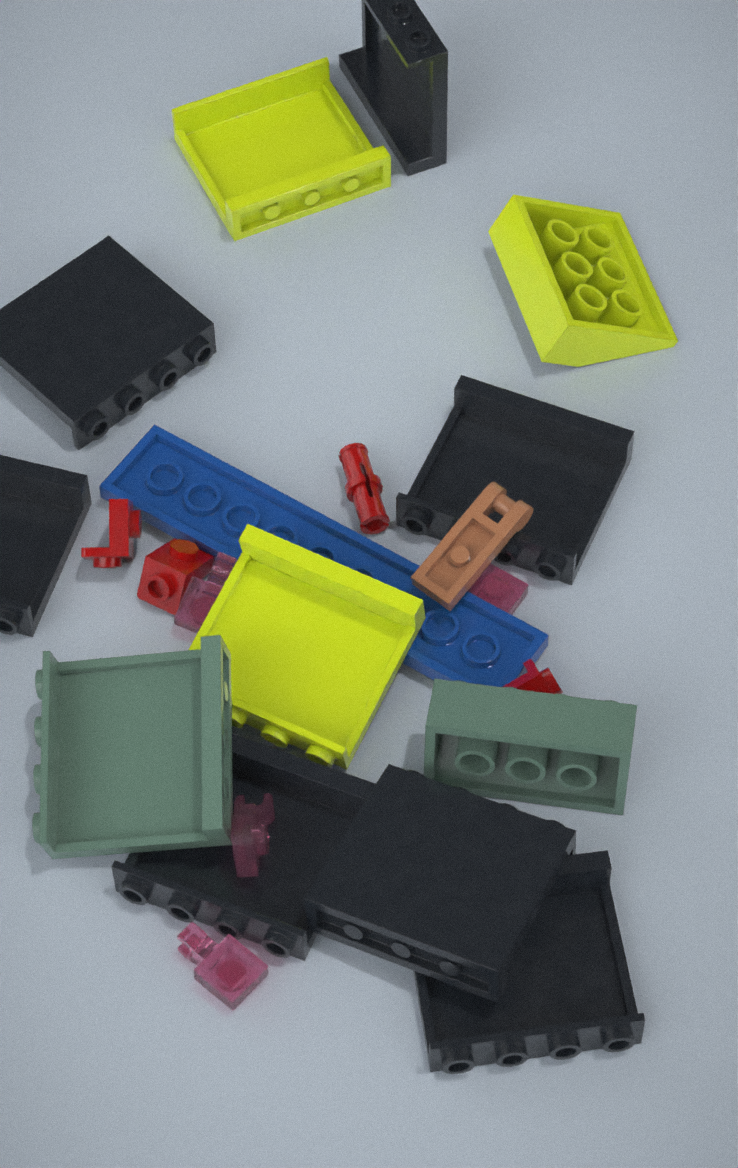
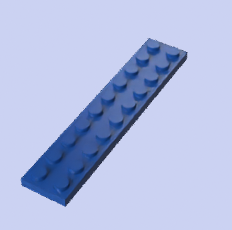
M155 424L99 486L100 496L108 502L109 499L131 500L133 502V510H141V517L144 522L176 539L195 543L200 550L215 556V561L230 569H233L242 553L239 538L246 525L250 524L422 599L426 618L403 664L432 680L434 678L450 681L460 680L473 684L503 687L527 673L523 663L531 658L535 663L548 646V634L468 591L454 608L449 611L412 585L411 576L420 567L419 565Z

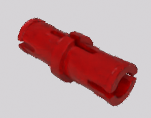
M352 443L346 445L340 450L338 457L347 479L345 485L347 498L350 502L354 503L361 531L365 534H378L387 529L390 522L381 498L383 491L381 479L373 472L368 449L364 444Z

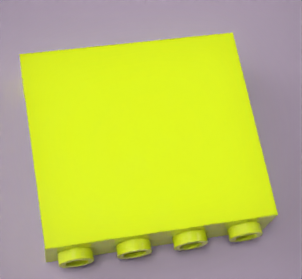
M327 57L171 109L174 139L234 241L391 187V156L384 145L373 148L330 81L329 60Z
M247 524L239 538L242 553L188 650L201 649V637L221 635L231 653L232 726L242 728L244 724L260 730V735L265 740L278 747L287 748L288 744H291L306 751L305 756L313 762L330 768L335 764L347 770L426 618L423 600Z

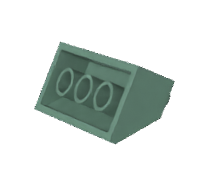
M434 678L425 725L424 776L453 787L465 788L472 794L482 797L623 815L637 705L619 703L613 700L603 701L572 697L565 694H550L519 690L513 687H496L467 683L460 680L450 681Z

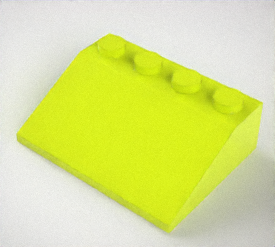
M512 195L488 233L542 362L581 367L667 349L676 345L678 339L621 213Z

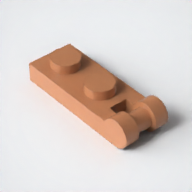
M491 482L411 576L412 585L451 611L513 535L523 529L532 516L533 508L522 500L515 502L506 496L507 490L496 482ZM496 511L503 518L497 524L487 516Z

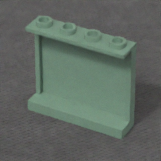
M221 635L201 637V649L66 662H58L51 651H43L42 669L37 670L35 675L36 693L38 698L42 700L41 716L36 717L34 722L35 740L37 745L41 747V763L36 764L33 770L35 791L40 795V812L34 813L32 819L35 842L39 843L52 859L233 845L231 653Z

